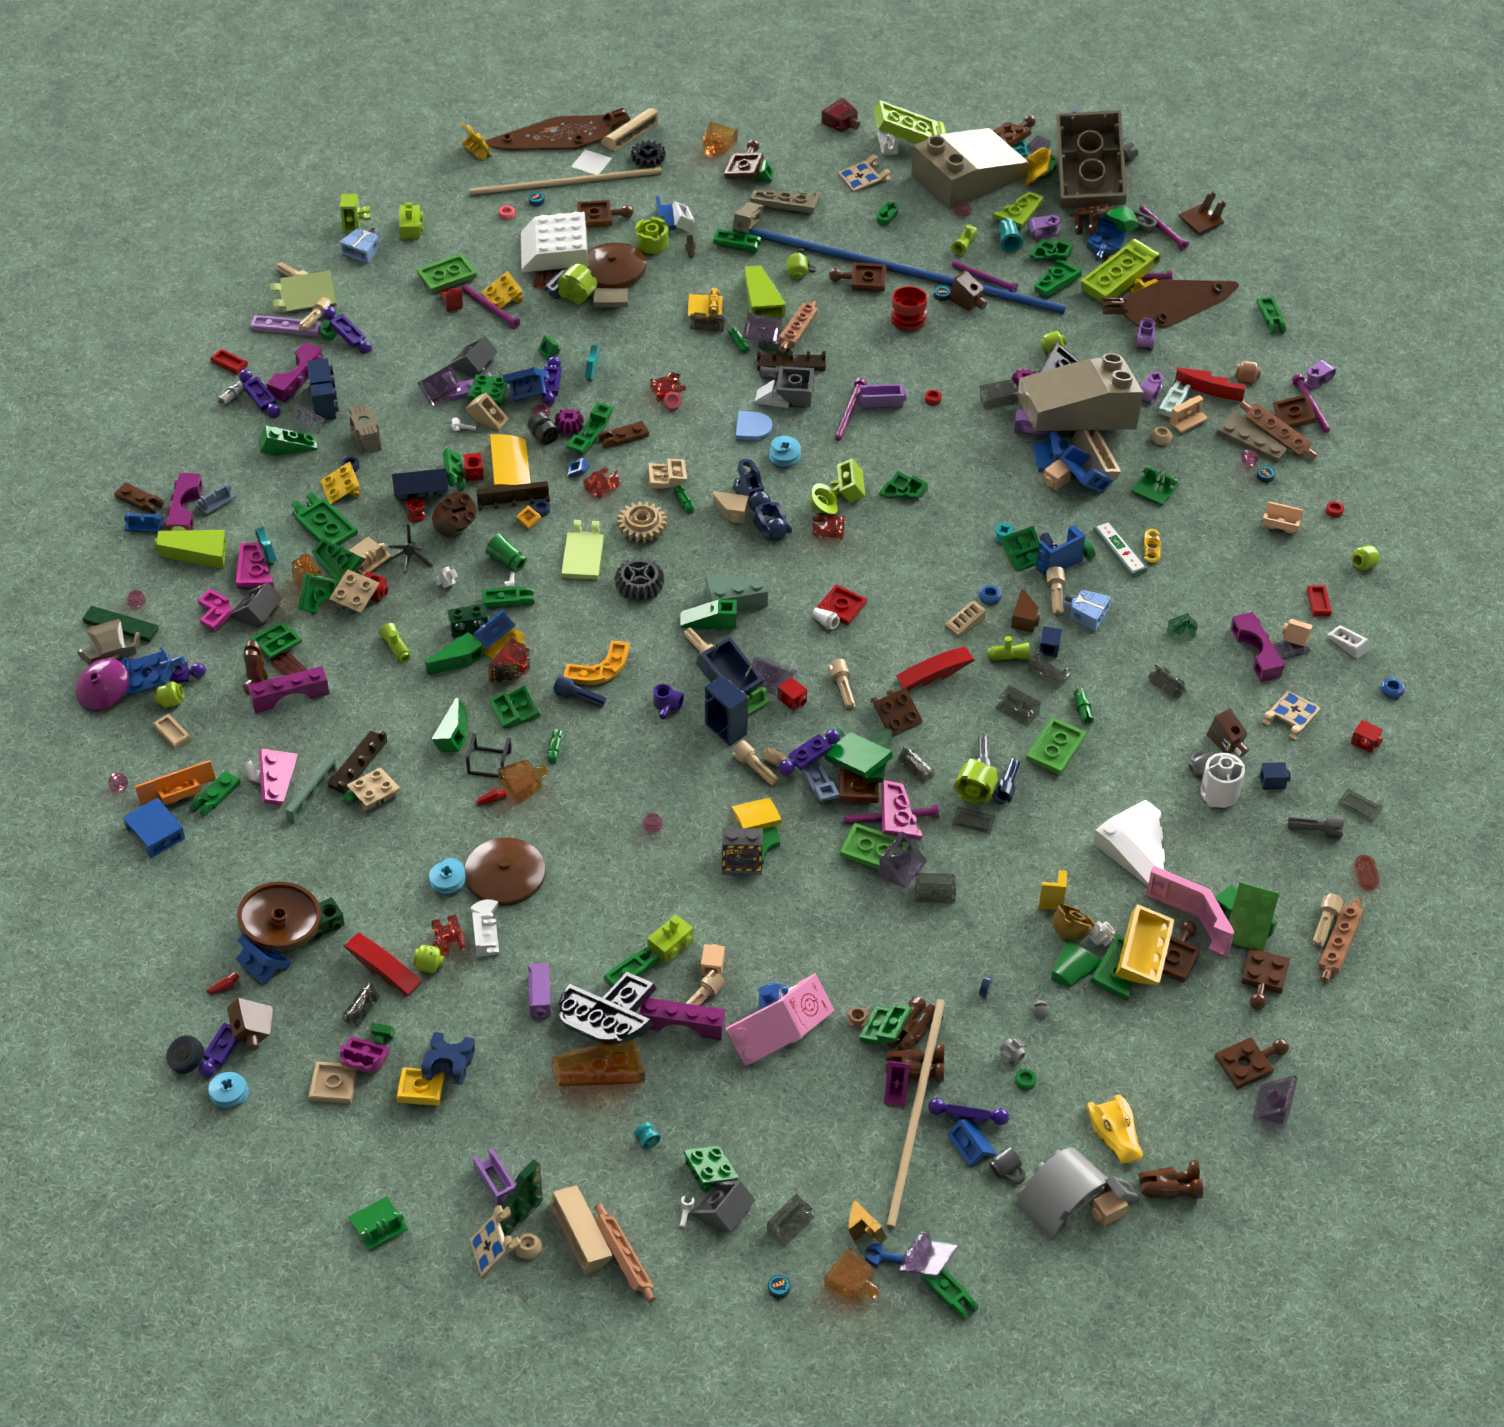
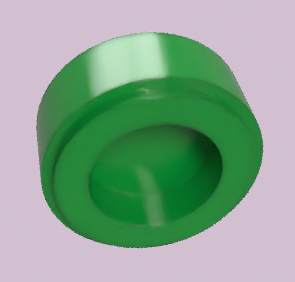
M1085 541L1083 555L1087 560L1096 556L1095 550L1089 541Z
M1029 1069L1019 1070L1015 1076V1084L1021 1090H1031L1036 1085V1075Z

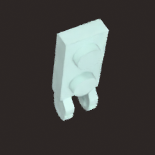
M1176 381L1161 403L1158 413L1171 417L1172 408L1184 403L1191 385L1187 384L1184 390H1180L1181 382Z

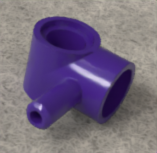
M658 684L654 687L653 703L657 709L662 710L659 714L661 719H666L670 710L677 712L680 710L684 701V693L672 690L668 684Z

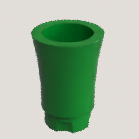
M502 534L494 536L486 547V555L498 560L515 572L520 571L525 566L527 558Z

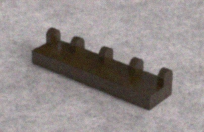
M757 351V371H760L761 366L770 368L780 366L814 368V371H826V351H822V355H810V351H807V355H793V351H790L789 355H776V351H772V355Z
M548 481L476 489L479 511L482 510V506L494 505V508L497 509L498 504L512 502L514 507L516 502L530 500V505L536 499H545L546 502H550Z
M370 730L330 779L328 787L342 794L346 793L349 790L347 784L357 780L385 746L387 734L384 731L376 733Z

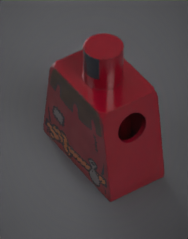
M844 98L839 99L822 110L821 123L840 132H844L848 128L857 130L860 127V122L857 121V109Z

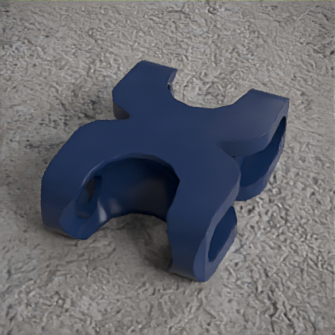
M434 1032L430 1040L431 1050L425 1053L422 1061L421 1079L432 1080L435 1074L448 1073L453 1077L452 1084L462 1085L467 1075L465 1067L471 1064L473 1059L475 1038L465 1037L458 1044H450L443 1039L445 1033Z

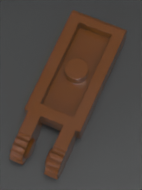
M643 421L610 431L604 430L598 434V439L603 441L602 446L604 448L619 446L649 437V431Z
M127 482L114 492L117 499L151 514L157 512L156 506H164V501L160 497L145 492Z

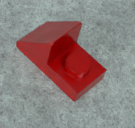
M454 288L439 292L440 298L444 299L447 312L463 308L461 289Z

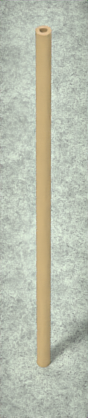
M660 167L469 189V194L471 196L662 174Z
M938 999L936 1002L886 1225L892 1229L895 1228L945 1005V1001L942 999Z

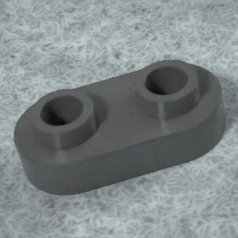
M1133 210L1139 222L1138 229L1146 232L1156 229L1157 221L1154 217Z

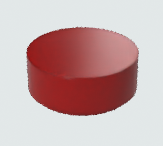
M929 390L925 393L924 400L929 405H938L942 401V394L937 390Z
M1331 501L1326 505L1325 512L1330 517L1338 518L1343 515L1344 506L1340 502Z

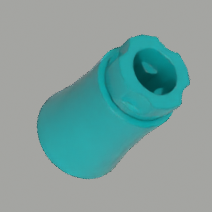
M1011 218L1000 220L999 233L1002 250L1005 252L1018 251L1023 245V239L1017 230L1016 224Z

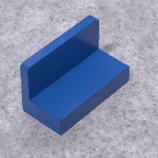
M656 196L657 217L665 221L668 230H677L672 204L661 205L659 196Z
M502 609L478 628L474 635L488 649L516 625Z
M960 1119L946 1133L971 1167H974L985 1155L994 1157L997 1154L974 1121Z

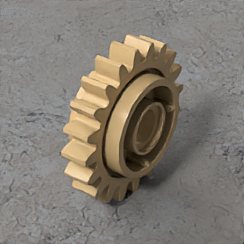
M640 501L638 505L631 503V507L625 506V510H620V515L617 516L619 533H623V537L629 536V541L635 538L636 543L640 539L644 543H646V539L652 542L653 537L659 539V534H664V529H667L665 511H661V507L655 508V503L651 506L648 505V502L644 505Z

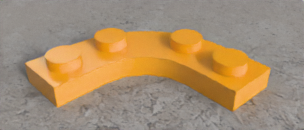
M611 640L608 655L600 664L593 666L567 664L564 677L574 680L579 685H597L610 681L623 670L627 661L630 643Z

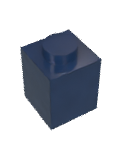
M1043 626L1039 655L1058 657L1062 629Z
M1262 763L1259 774L1262 790L1286 789L1287 782H1290L1291 779L1290 770H1287L1286 763Z

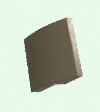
M628 287L596 288L594 290V308L628 307Z

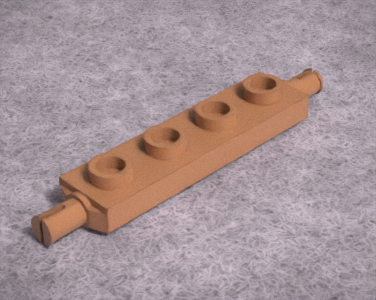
M811 300L810 304L802 303L779 336L780 351L785 352L787 347L794 348L818 313L816 300Z
M1242 401L1239 407L1247 412L1245 415L1246 419L1299 457L1306 454L1314 460L1318 456L1317 453L1310 449L1311 441L1258 403L1250 406L1245 401Z
M1354 897L1351 905L1344 904L1319 963V969L1323 971L1322 982L1328 983L1332 974H1339L1364 914V909L1359 908L1362 902L1360 897H1358V900L1357 897Z
M602 1203L595 1205L594 1209L599 1215L595 1221L611 1253L619 1263V1268L627 1277L629 1286L634 1291L643 1293L648 1303L654 1302L656 1297L651 1291L654 1285L615 1217L606 1212Z

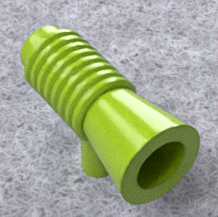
M969 224L966 225V229L959 239L951 244V250L954 254L962 256L966 253L968 246L977 236V228Z
M387 623L379 629V635L388 643L389 648L398 661L402 663L410 659V651L402 638L399 637L395 624Z
M1006 636L1005 646H992L988 648V660L1004 661L1019 659L1030 661L1029 642L1012 646V637Z

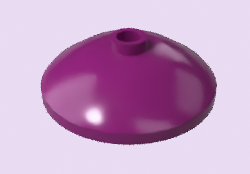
M104 658L91 663L84 669L77 680L75 692L78 702L84 708L91 711H102L114 706L123 697L128 687L129 674L126 667L120 661L112 658Z

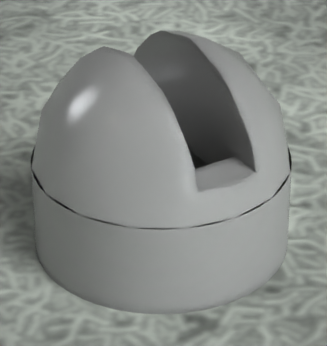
M1041 1000L1037 1001L1033 1005V1015L1040 1019L1046 1018L1049 1014L1048 1003Z

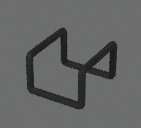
M473 733L466 755L467 773L504 778L506 754L512 752L511 738L508 737L506 739L504 749L477 746L476 733ZM473 745L476 750L503 753L500 762L501 774L471 771L470 755Z

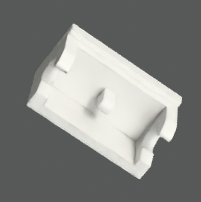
M879 130L878 140L882 155L898 154V138Z
M472 913L477 957L499 955L496 919H485L492 918L493 913Z

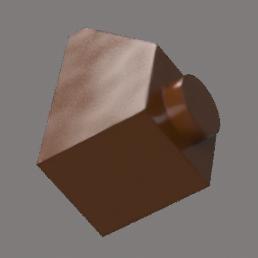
M1025 590L1020 592L1012 616L1011 628L1033 633L1034 627L1039 626L1041 616L1038 615L1039 607Z

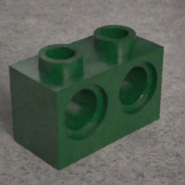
M485 604L447 610L452 638L463 636L468 632L474 634L478 628L488 621Z
M332 897L319 903L321 910L320 926L316 934L308 942L318 940L323 935L331 931H337L345 925L343 913Z

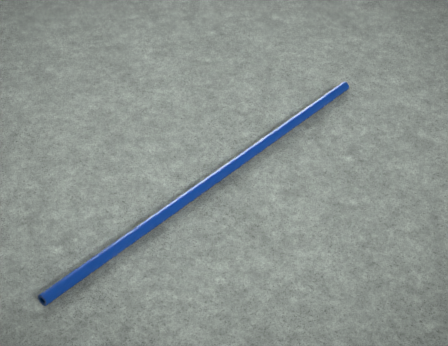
M751 228L746 233L732 229L733 232L756 235L761 239L858 263L886 264V270L950 286L954 282L953 277L764 230ZM982 285L984 287L983 294L1062 314H1064L1066 309L1065 305Z

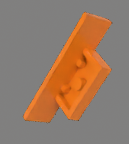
M208 760L136 785L135 789L141 805L156 798H160L164 805H171L180 799L196 796L197 793L202 792L199 784L216 779L211 761Z

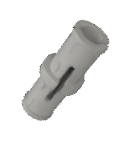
M239 380L235 385L229 386L226 392L217 398L218 403L225 407L230 401L237 399L239 394L244 391L243 382Z

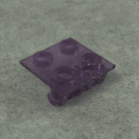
M927 1231L920 1232L916 1241L911 1244L908 1252L902 1257L903 1265L899 1270L939 1276L958 1246L931 1242L930 1234Z

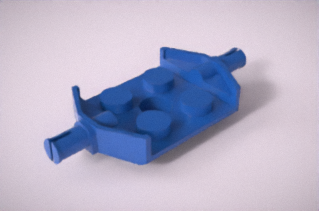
M1098 218L1097 232L1091 233L1086 247L1096 253L1095 260L1098 261L1099 259L1100 262L1103 256L1113 255L1120 251L1126 233L1116 229L1115 223L1105 218Z
M160 647L161 652L130 661L124 657L121 663L126 667L129 674L126 693L130 695L167 684L175 666L185 664L184 657L172 659L162 647ZM152 670L149 676L145 677L146 673Z

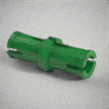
M1080 688L1081 694L1079 689H1076L1073 692L1077 702L1076 709L1080 712L1082 723L1084 725L1087 724L1086 719H1088V723L1091 724L1094 722L1090 710L1091 703L1087 700L1085 689Z

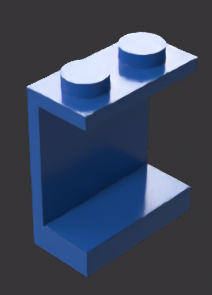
M1071 445L1064 451L1060 459L1084 486L1103 493L1113 482V479L1094 468L1087 472L1082 466L1091 455Z
M1073 525L1068 528L1066 543L1051 550L1043 541L1039 542L1037 570L1047 577L1046 571L1051 567L1057 566L1064 570L1082 561L1086 536Z
M158 798L123 817L126 830L130 831L132 829L145 844L146 852L150 858L155 857L185 839L183 827Z

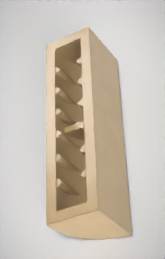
M653 108L645 110L601 140V145L616 152L657 125L658 111Z
M1076 430L1072 438L1075 446L1091 455L1085 462L1089 470L1094 468L1110 476L1115 481L1120 475L1121 470L1098 430Z
M578 1186L554 1191L550 1206L584 1275L601 1269L611 1260L613 1255Z

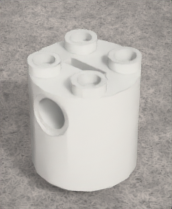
M1218 753L1208 758L1201 784V796L1209 807L1225 808L1237 803L1245 774V766L1235 755Z

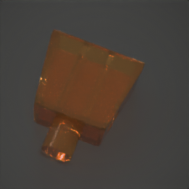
M710 122L703 136V149L708 156H712L714 153L724 155L737 144L738 130Z
M301 554L299 558L291 562L292 579L300 588L302 587L304 573L323 577L321 569L309 554Z
M523 760L499 768L498 775L500 783L516 804L519 805L542 789V777L548 775V771L544 764L534 768L529 760Z
M850 1247L824 1276L825 1289L853 1302H857L863 1293L871 1299H875L880 1292V1288L872 1283L875 1270Z

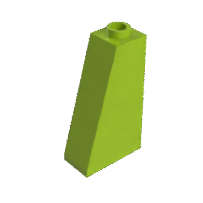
M762 266L745 267L744 280L751 319L785 317V301Z
M225 530L158 531V538L154 539L155 550H158L159 557L215 568H224L227 545Z

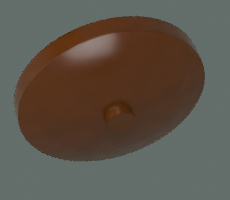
M619 242L604 243L588 250V266L586 267L592 271L590 273L592 277H596L597 288H624L642 278L646 271V259L638 248L630 244Z
M497 838L479 845L469 855L465 864V880L472 894L481 901L489 899L498 901L499 906L514 905L531 898L541 888L545 878V863L540 852L530 843L516 838Z
M269 882L253 888L242 898L237 910V922L240 932L257 947L272 951H286L300 947L313 938L320 926L321 910L315 896L304 887L290 882Z

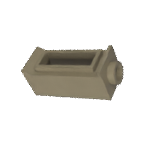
M751 202L746 203L734 214L733 229L748 233L749 229L762 221L764 206Z

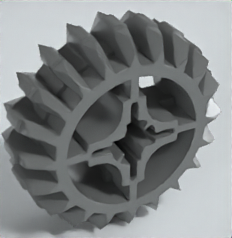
M642 557L640 560L635 558L632 561L627 560L626 564L621 563V566L617 568L615 573L616 589H618L619 594H623L624 598L629 596L630 601L633 598H636L637 601L640 598L646 601L647 597L652 599L654 595L658 596L659 591H662L664 585L663 570H661L660 565H656L655 561L650 562L649 558L643 560Z

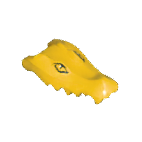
M1121 1095L1113 1096L1114 1101L1095 1105L1094 1102L1087 1103L1086 1109L1090 1115L1094 1131L1100 1139L1104 1140L1106 1147L1108 1146L1111 1151H1115L1119 1158V1163H1131L1132 1161L1142 1159L1143 1154L1138 1144L1133 1114L1126 1100Z

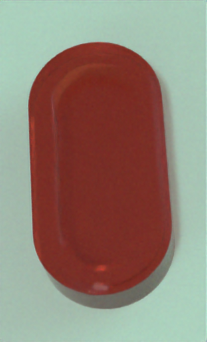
M1368 855L1358 856L1354 867L1359 885L1366 890L1376 889L1380 878L1375 860Z

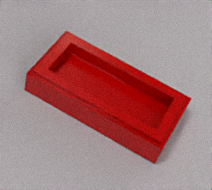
M220 349L210 358L212 363L236 375L248 366V361L223 349Z
M1326 585L1307 586L1312 616H1331L1332 611Z

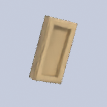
M169 713L152 723L153 727L174 749L191 740L190 735Z

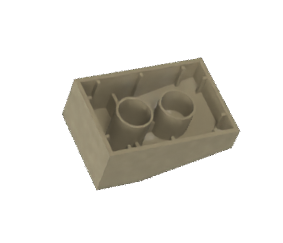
M1121 110L1056 113L1055 137L1061 208L1091 205L1096 207L1101 204H1108V206L1126 205L1127 191Z
M990 128L933 135L927 140L913 145L911 176L948 210L1027 177L1028 161Z
M1107 353L1102 358H1090L1022 377L1019 381L1017 397L1035 431L1137 429L1143 391L1123 357L1118 354Z

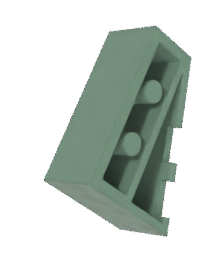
M705 574V590L709 602L715 600H737V611L768 606V590L764 578Z

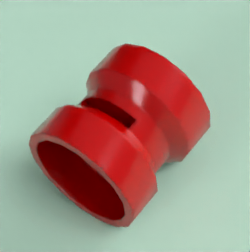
M420 498L408 500L406 503L408 520L413 523L422 522L426 517L423 500Z

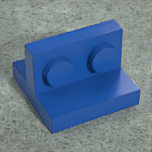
M532 367L502 375L503 382L510 384L512 401L546 394L544 380L549 379L548 371Z
M1048 431L1047 442L1033 443L1032 448L1038 472H1044L1047 467L1058 459L1061 460L1060 457L1069 448L1068 441H1060V436H1057L1056 431Z
M243 934L238 939V942L244 948L236 960L261 984L266 985L277 968L287 970L291 965V962L280 951L257 947Z

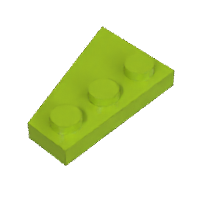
M1028 192L1016 199L1014 204L1006 205L1002 211L993 213V219L1000 221L1005 218H1011L1016 227L1022 229L1041 206L1044 197Z

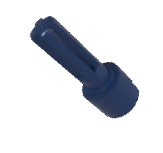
M559 675L556 679L553 693L566 698L573 696L599 707L605 705L606 697L577 686L574 680Z
M1015 758L1010 759L1004 778L998 781L993 793V799L1002 805L1005 804L1006 800L1010 803L1015 792V785L1013 783L1020 765V761L1015 760Z

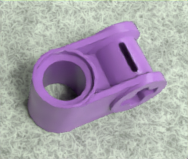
M1057 215L1031 218L1027 226L1032 238L1040 239L1057 236L1059 234L1058 225L1060 218Z
M1144 318L1140 321L1136 348L1145 347L1153 350L1155 339L1154 320Z
M1323 360L1318 361L1315 365L1308 368V377L1304 381L1305 386L1309 389L1320 387L1335 376L1336 369Z
M1153 371L1140 384L1143 391L1142 400L1151 404L1154 403L1162 391L1161 383L1164 380L1162 373Z

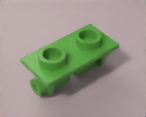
M758 687L757 690L747 695L748 715L771 702L765 696L767 693L765 687Z

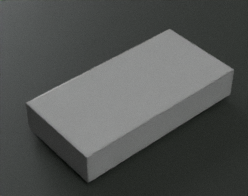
M1111 1177L1106 1181L1119 1199L1132 1203L1139 1199L1138 1194L1128 1181L1116 1177Z

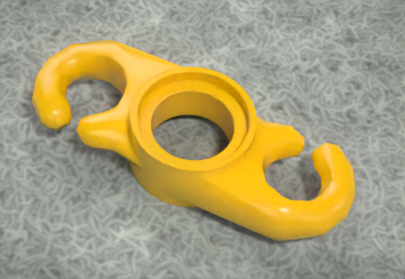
M1149 529L1144 533V559L1148 563H1157L1160 560V533L1155 529ZM1150 534H1155L1157 537H1151ZM1153 544V545H1156L1157 547H1156V548H1150V547H1148L1147 545ZM1148 555H1152L1155 558L1151 559L1148 557Z

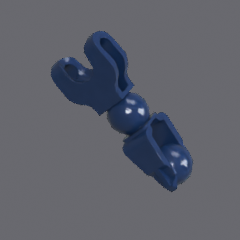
M751 459L739 461L737 471L740 478L734 480L733 489L738 495L749 496V507L755 512L753 518L755 526L764 534L767 540L769 538L779 540L786 533L791 534L792 528L786 521L787 517L780 503L771 501L770 496L764 492L765 487L762 484L761 475L755 463ZM743 466L749 467L750 472H747ZM764 515H767L768 517H773V518L769 519V520L766 522L763 516H764Z

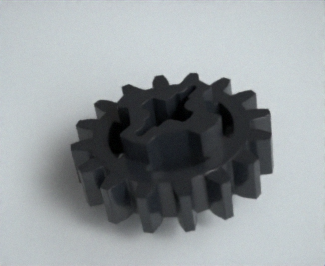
M650 140L646 143L641 141V144L636 143V146L632 147L631 157L636 165L641 164V167L646 165L647 168L651 165L656 167V164L661 165V162L665 161L666 151L664 146L661 147V143L656 144V141L651 143Z

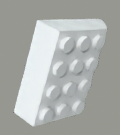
M558 213L556 215L534 217L521 231L522 272L569 268L575 264L588 266L585 213Z

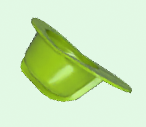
M815 484L809 498V504L815 510V513H837V496L835 492L825 484Z

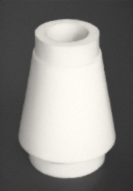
M815 608L812 612V618L828 630H834L839 625L840 617L835 612Z

